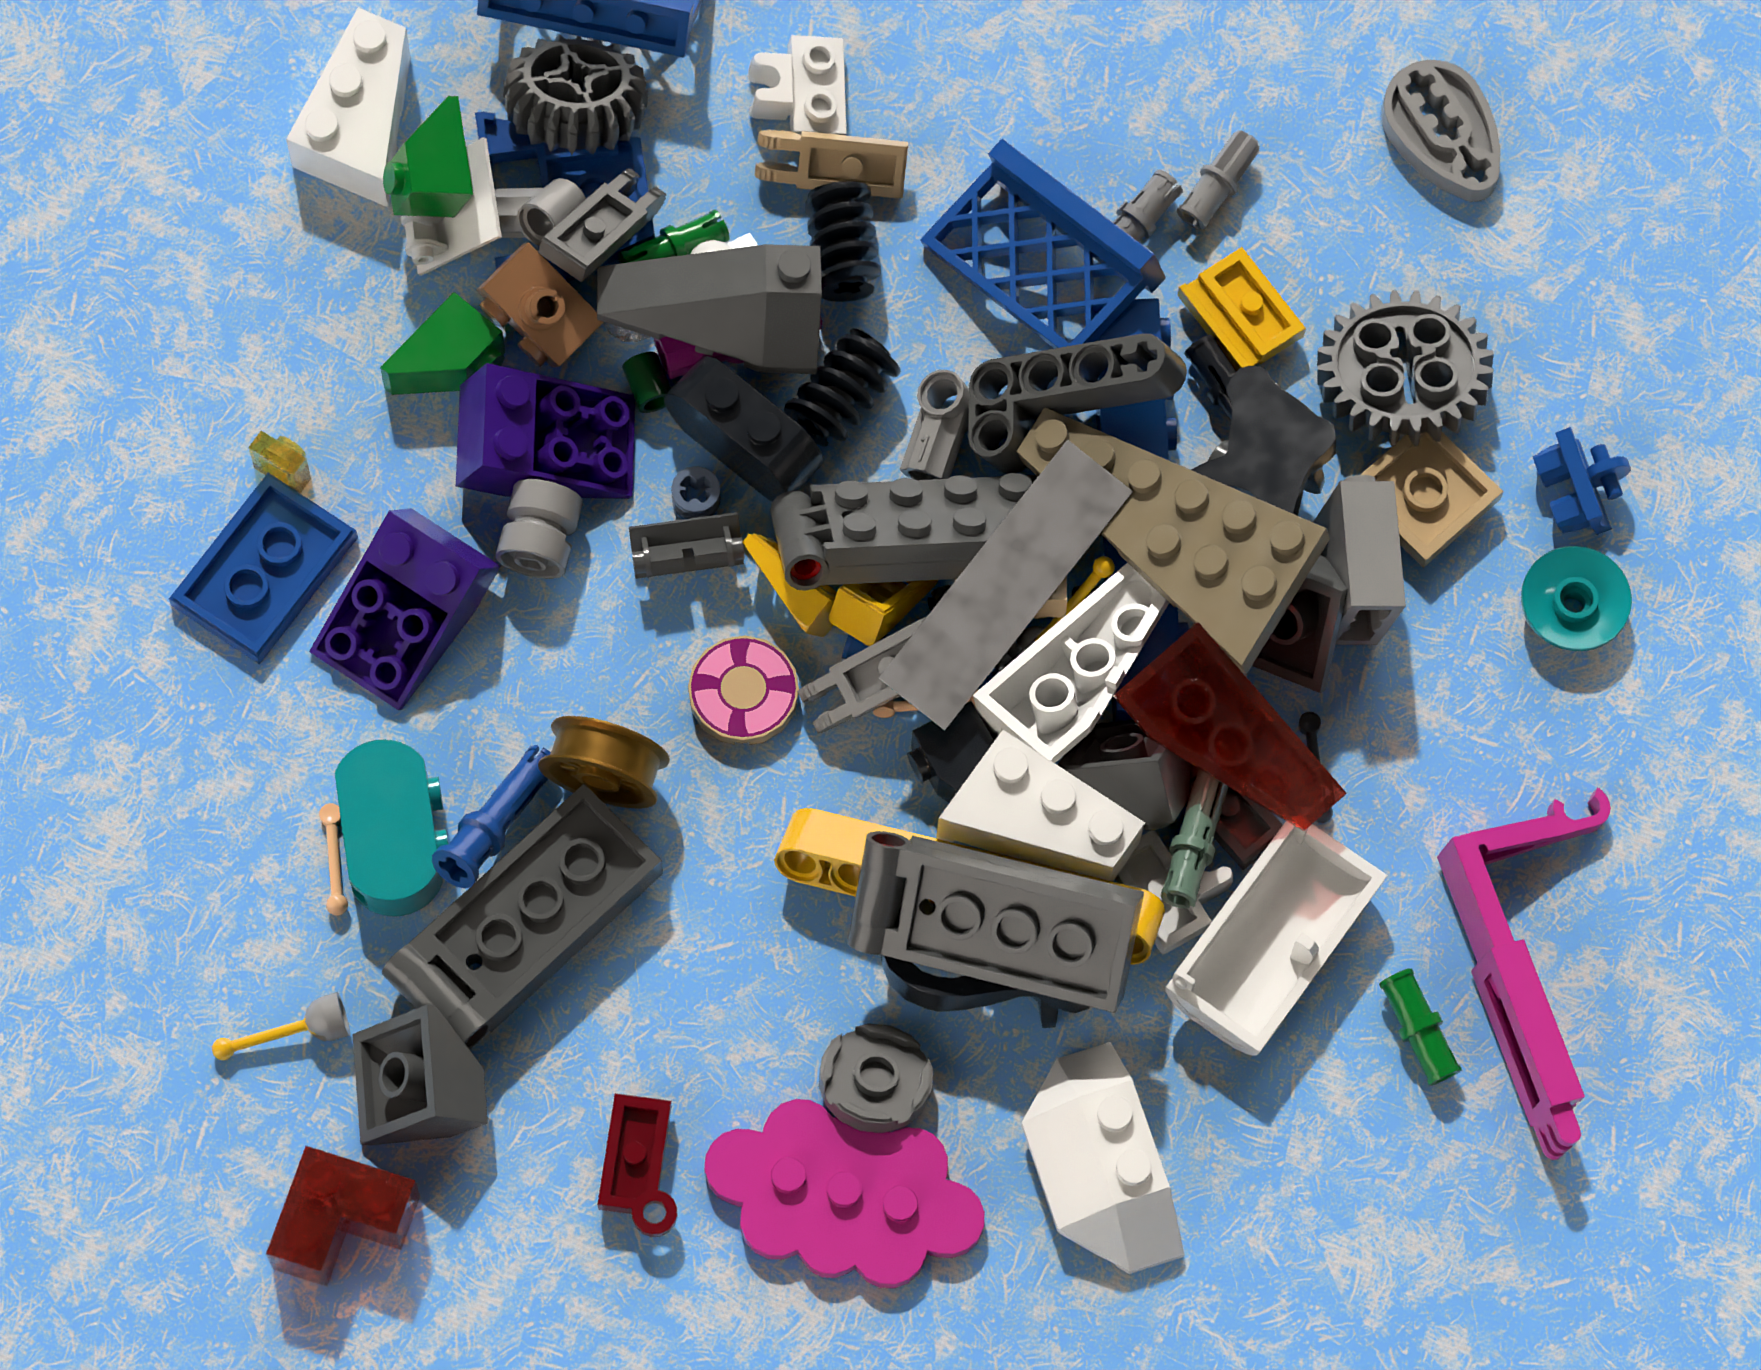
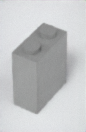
M1355 475L1338 483L1313 523L1327 529L1330 540L1320 556L1327 558L1348 588L1335 645H1378L1406 607L1394 481H1376V478L1370 475Z

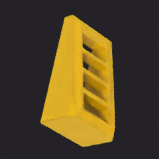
M755 533L748 534L743 544L801 629L810 635L826 636L834 626L829 621V614L837 591L829 585H821L807 591L791 587L785 579L777 542L772 538Z
M938 580L904 581L908 585L903 582L843 584L837 591L829 614V621L865 645L871 646L887 635L937 584Z

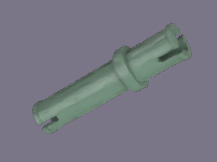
M1209 744L1208 747H1203L1198 766L1199 769L1193 783L1179 835L1172 838L1169 849L1172 859L1160 897L1171 906L1189 909L1190 906L1195 907L1205 867L1213 861L1215 848L1212 845L1214 833L1219 822L1230 777L1238 758L1237 754L1228 747L1218 744Z

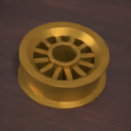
M562 716L553 720L551 730L556 739L551 754L542 757L538 763V768L545 777L572 793L585 784L603 803L617 807L641 809L656 804L657 794L652 789L657 771L667 767L670 762L668 753L660 745L631 729L599 719L582 716Z

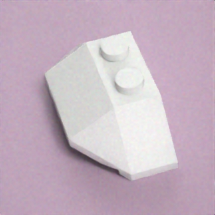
M1111 1042L1057 1058L1021 1124L1057 1232L1092 1253L1114 1263L1116 1267L1128 1274L1184 1257L1185 1254L1171 1189L1133 1080Z

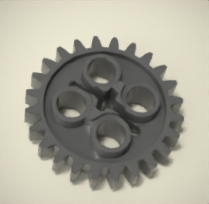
M1392 290L1390 303L1383 304L1376 295L1372 294L1370 295L1369 309L1365 310L1353 302L1350 304V318L1336 315L1334 317V331L1325 330L1323 333V347H1318L1317 385L1323 386L1322 400L1324 403L1334 402L1333 416L1335 419L1350 414V431L1353 432L1363 425L1369 426V440L1371 441L1375 440L1383 431L1389 433L1391 446H1396L1401 434L1408 435L1413 446H1419L1420 435L1426 432L1434 441L1439 442L1441 441L1443 426L1457 434L1461 431L1462 418L1474 421L1477 416V406H1486L1488 389L1492 388L1494 373L1492 368L1494 353L1493 350L1487 349V333H1476L1477 319L1475 317L1459 321L1460 305L1456 304L1446 311L1441 310V296L1436 295L1427 305L1421 303L1419 291H1414L1409 302L1401 300L1396 290ZM1396 332H1402L1405 336L1407 372L1409 377L1412 378L1411 396L1414 404L1407 403L1405 399L1403 363L1401 358H1398L1399 339Z

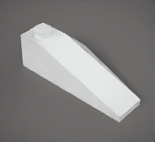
M1128 563L1125 564L973 695L976 710L993 740L995 741L1001 731L1005 730L1053 763H1056L1093 730L1169 602Z

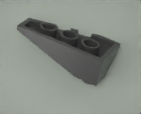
M764 244L599 266L597 268V320L655 339L667 336L695 345L696 352L711 357L714 352L736 358L744 361V367L761 373L816 374L822 296L820 246Z

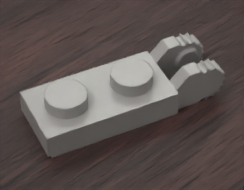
M926 617L830 667L829 673L797 691L804 703L815 701L838 687L846 702L835 709L822 713L812 722L818 734L828 731L852 718L861 717L900 696L881 681L879 677Z

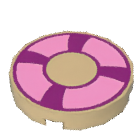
M746 635L723 639L707 648L692 667L688 684L692 714L702 729L720 742L735 745V742L741 744L749 743V745L764 743L784 730L794 716L797 706L799 686L796 670L784 651L765 639Z

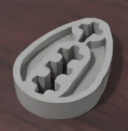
M1441 60L1419 61L1400 70L1392 78L1386 89L1381 109V122L1389 141L1420 175L1440 189L1469 202H1478L1488 198L1495 190L1499 177L1500 143L1497 126L1490 106L1477 82L1464 69ZM1414 82L1419 88L1429 87L1426 98L1427 102L1433 109L1443 108L1440 118L1441 124L1447 130L1454 127L1457 129L1454 140H1451L1447 135L1439 137L1436 135L1439 126L1438 119L1432 113L1425 116L1422 114L1425 100L1419 92L1409 94L1411 83ZM1467 166H1470L1474 172L1480 170L1485 172L1481 183L1475 177L1464 178Z

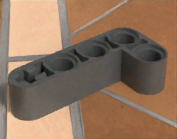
M1137 334L985 361L974 370L969 382L968 438L970 446L976 454L997 470L1005 474L1021 472L1027 466L1021 462L1017 449L1044 407L1059 414L1067 415L1164 399L1174 395L1184 384L1187 373L1185 362L1161 339L1152 334ZM1106 368H1108V371L1105 374V376L1101 380L1097 381V378L1099 377L1100 373L1104 371ZM1057 377L1055 384L1047 389L1049 383ZM1008 385L1005 392L1000 397H998V394L1000 393L1001 389ZM1007 436L1004 445L997 449L1000 441Z

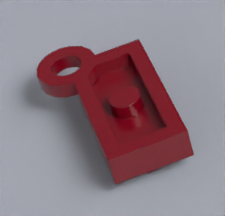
M615 1093L597 1203L598 1210L632 1214V1221L636 1229L642 1234L649 1237H661L673 1229L678 1218L677 1205L674 1199L668 1193L659 1190L672 1102L669 1100ZM659 1204L663 1206L666 1211L665 1218L658 1223L648 1222L643 1215L648 1205Z

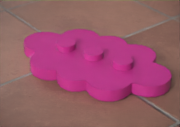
M793 1099L781 1103L770 1113L763 1132L751 1129H734L725 1132L712 1142L705 1155L704 1170L709 1188L719 1199L742 1207L740 1229L745 1243L753 1252L764 1258L784 1260L799 1255L803 1264L812 1273L822 1278H837L856 1269L866 1282L879 1288L895 1289L908 1284L919 1275L927 1255L938 1258H955L967 1254L977 1245L984 1230L985 1212L980 1199L970 1188L958 1182L947 1180L948 1156L944 1145L934 1134L921 1128L905 1127L891 1133L890 1131L885 1133L860 1131L841 1122L837 1117L833 1118L818 1103L805 1099Z

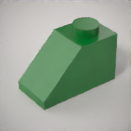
M447 96L405 141L391 161L386 164L383 173V186L386 194L391 195L393 215L454 218L473 195L458 96Z
M453 292L380 367L384 389L392 395L460 391V385L486 363L502 365L505 359L503 331Z

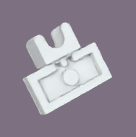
M791 35L788 42V54L762 52L753 56L748 70L749 81L764 84L770 88H760L756 91L753 104L749 109V115L752 118L786 120L790 116L791 132L800 135L802 131L846 135L843 38Z
M1151 830L1141 836L1140 844L1118 873L1115 880L1120 884L1152 892L1164 904L1165 913L1155 940V944L1163 956L1206 931L1212 921L1202 904L1227 891L1233 883V873L1226 866L1211 872L1204 871L1195 907L1190 906L1189 909H1183L1167 904L1161 899L1160 895L1168 876L1172 856L1156 831Z

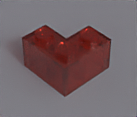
M305 1146L266 1252L272 1269L328 1286L347 1233L401 1250L420 1199L416 1181Z

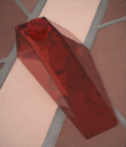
M1199 622L1185 631L1113 695L1152 741L1302 831L1310 827L1347 794Z

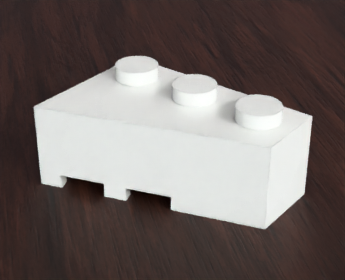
M357 8L286 138L293 168L386 207L389 206L390 195H387L384 190L383 173L386 164L391 161L397 152L398 128L403 111L411 57L406 27Z
M1002 730L939 817L936 838L953 843L958 841L986 849L990 852L1113 882L1140 844L1145 822L1005 730Z

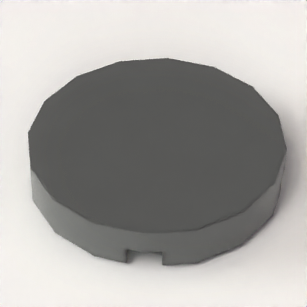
M871 1023L856 1026L855 1031L848 1032L844 1036L841 1033L829 1044L821 1059L818 1087L826 1107L841 1122L860 1131L885 1133L904 1128L919 1117L930 1099L933 1068L929 1057L927 1060L925 1054L920 1050L921 1045L910 1034L893 1026Z

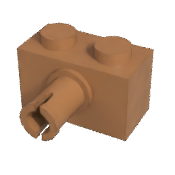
M529 242L522 244L476 289L484 298L479 304L480 308L499 327L503 328L509 323L523 338L517 344L519 348L539 367L545 362L552 368L559 367L604 323L597 320V312Z

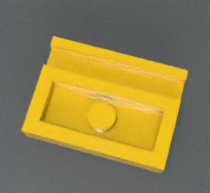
M1240 247L1198 274V278L1189 284L1184 283L1179 286L1177 296L1207 335L1215 337L1216 343L1236 372L1243 367L1255 366L1258 363L1261 365L1304 337L1306 327L1243 247Z

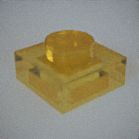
M260 431L248 447L253 466L256 470L264 475L270 473L300 494L311 480L305 457L306 453L291 439L279 436L276 440L265 432Z

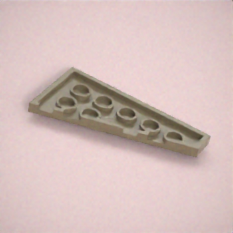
M1044 407L1017 449L1021 462L1038 477L1068 439L1130 488L1133 492L1104 527L1099 536L1102 535L1117 549L1119 555L1174 608L1178 607L1197 625L1198 630L1212 644L1218 645L1231 658L1233 664L1246 675L1330 540L1327 529Z

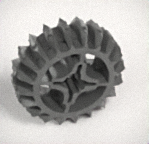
M557 34L554 42L538 39L535 48L522 47L520 56L511 59L510 67L506 73V80L503 82V98H505L507 119L515 124L516 133L528 134L533 145L543 142L547 143L550 152L559 147L569 149L571 155H573L576 149H586L594 155L598 146L614 150L617 140L629 141L632 131L640 129L641 121L644 118V109L648 103L644 68L635 64L633 54H622L619 44L605 46L600 40H583L580 36H577L576 39H565L560 34Z

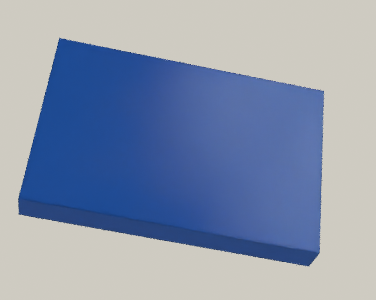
M267 473L170 596V604L260 665L358 538L357 531L275 476Z

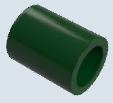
M643 352L625 361L622 369L639 411L651 413L665 408L664 396L671 390L658 354L656 352Z

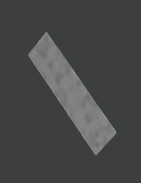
M1067 439L887 666L879 679L945 731L1133 491Z

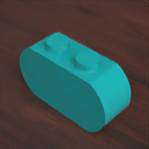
M386 739L363 743L345 755L334 773L349 881L354 897L368 910L384 916L409 915L428 905L435 898L443 884L442 877L435 870L432 863V855L438 847L449 844L446 829L435 830L433 811L443 810L439 777L428 778L422 756L404 743Z

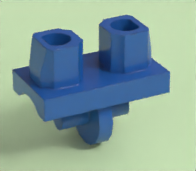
M1571 427L1556 432L1555 435L1558 443L1534 455L1533 460L1545 487L1552 486L1569 478L1573 481L1575 493L1549 502L1558 528L1562 533H1567L1591 526L1596 535L1611 530L1612 528L1597 487L1603 486L1608 500L1621 497L1623 491L1619 480L1631 472L1628 459L1622 456L1610 458L1606 445L1600 444L1590 449L1595 464L1589 466L1579 439H1575Z

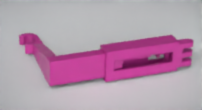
M1598 787L1592 793L1587 803L1593 810V816L1578 820L1570 819L1564 812V803L1554 799L1548 806L1547 816L1452 837L1437 856L1477 960V964L1471 970L1472 976L1530 1127H1534L1544 1155L1552 1160L1561 1158L1580 1139L1581 1129L1573 1108L1585 1095L1524 939L1514 941L1485 865L1597 831L1608 819L1611 809L1607 795Z

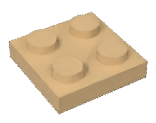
M1427 432L1421 433L1419 446H1413L1409 436L1405 435L1398 441L1396 446H1392L1360 474L1373 476L1376 478V481H1394L1400 546L1423 568L1501 500L1504 492L1443 432H1441V441L1439 442L1434 441Z

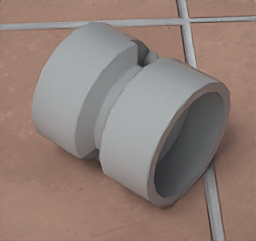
M539 479L517 481L514 484L507 509V516L512 522L507 523L502 528L496 551V560L508 569L526 576L544 579H554L563 576L572 545L565 539L566 536L576 532L583 499L573 490L554 482Z

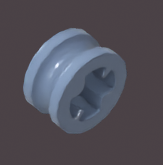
M699 466L687 467L680 471L673 479L671 486L672 503L679 516L684 519L713 516L719 508L721 497L719 481L714 473L707 468ZM691 485L692 488L698 490L705 486L706 501L701 503L696 498L691 499L689 502L685 501L687 499L686 487Z

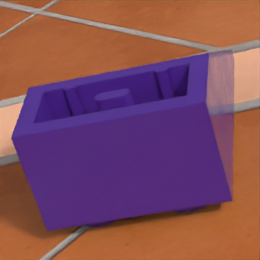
M486 363L460 385L455 487L511 497L514 484L517 481L539 479L565 486L576 492L581 498H631L633 490L635 399L633 395Z
M412 508L389 510L309 652L392 707L402 710L475 613L501 566Z

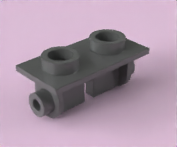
M738 512L629 527L635 579L744 564L743 559H745Z

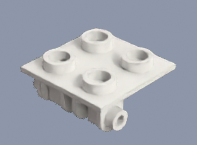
M481 138L466 146L473 195L454 218L401 216V223L405 226L407 239L405 246L406 254L411 256L413 263L417 265L418 275L422 276L502 237L486 138Z

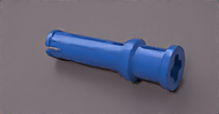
M530 746L519 763L510 771L479 811L466 814L458 823V833L448 845L439 846L433 853V866L444 880L464 889L472 887L479 878L478 869L488 857L496 856L505 846L506 830L522 813L543 784L547 782L548 778L541 773L538 763L542 757L551 754L549 750L543 747L537 757L534 758L539 751V746Z

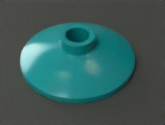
M1565 546L1545 553L1530 567L1521 589V605L1528 624L1544 641L1564 650L1589 651L1608 644L1622 631L1630 615L1632 595L1625 574L1608 556L1587 547ZM1576 599L1581 603L1583 610L1578 613L1571 612L1565 608L1564 601Z

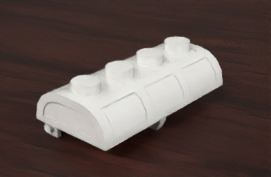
M1294 812L1288 817L1175 971L1165 988L1168 997L1185 1015L1226 1044L1245 1054L1258 1055L1388 875Z

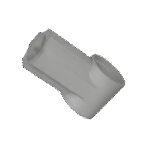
M562 178L553 180L545 188L494 189L501 238H527L532 243L540 246L543 237L586 200L583 192L576 184Z
M937 370L927 375L918 387L917 398L921 409L900 467L901 472L905 476L915 480L950 478L965 432L968 431L969 388L955 372ZM957 395L952 405L941 409L948 398Z

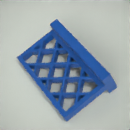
M478 0L477 15L685 58L689 48L691 29L703 0Z
M1001 139L988 153L992 161L988 168L920 239L927 250L1054 349L1095 342L1144 289L1152 294L1166 279L1154 253L1004 139ZM996 183L1008 192L1009 208L981 212V199ZM1018 200L1026 206L1018 207ZM1041 217L1046 221V237L1019 241L1018 220ZM1009 221V242L982 246V225ZM972 226V247L950 250L941 243L954 228ZM1055 228L1063 235L1056 236ZM1079 246L1084 250V266L1056 270L1057 248ZM1046 250L1047 271L1019 275L1020 253ZM1009 255L1010 276L987 279L982 275V258ZM1093 258L1101 264L1093 265ZM972 260V267L965 261ZM1117 275L1126 282L1113 297L1094 299V278ZM1084 279L1085 301L1057 304L1058 282ZM1047 284V306L1024 308L1020 305V287ZM1010 289V296L1002 290ZM1085 313V328L1071 343L1057 333V317ZM1048 318V326L1039 319Z

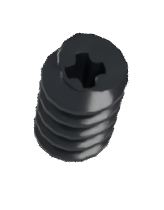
M832 182L818 186L807 195L805 212L810 218L807 222L808 234L812 237L810 246H820L821 299L847 302L867 298L874 292L875 288L871 283L867 282L881 275L880 265L870 261L878 256V246L873 242H868L876 236V226L866 222L873 217V206L869 203H864L871 197V187L860 182Z
M852 328L849 330L850 334L840 337L836 345L837 350L830 351L825 355L823 360L824 366L817 367L816 374H811V382L801 384L798 388V399H790L784 406L785 414L802 426L815 443L820 446H828V436L839 441H845L848 438V432L840 422L844 420L852 425H858L861 422V416L853 406L857 404L865 409H871L874 406L875 401L867 392L868 388L878 393H885L888 385L881 377V372L891 377H898L901 373L900 367L891 357L888 350L880 342L860 329Z

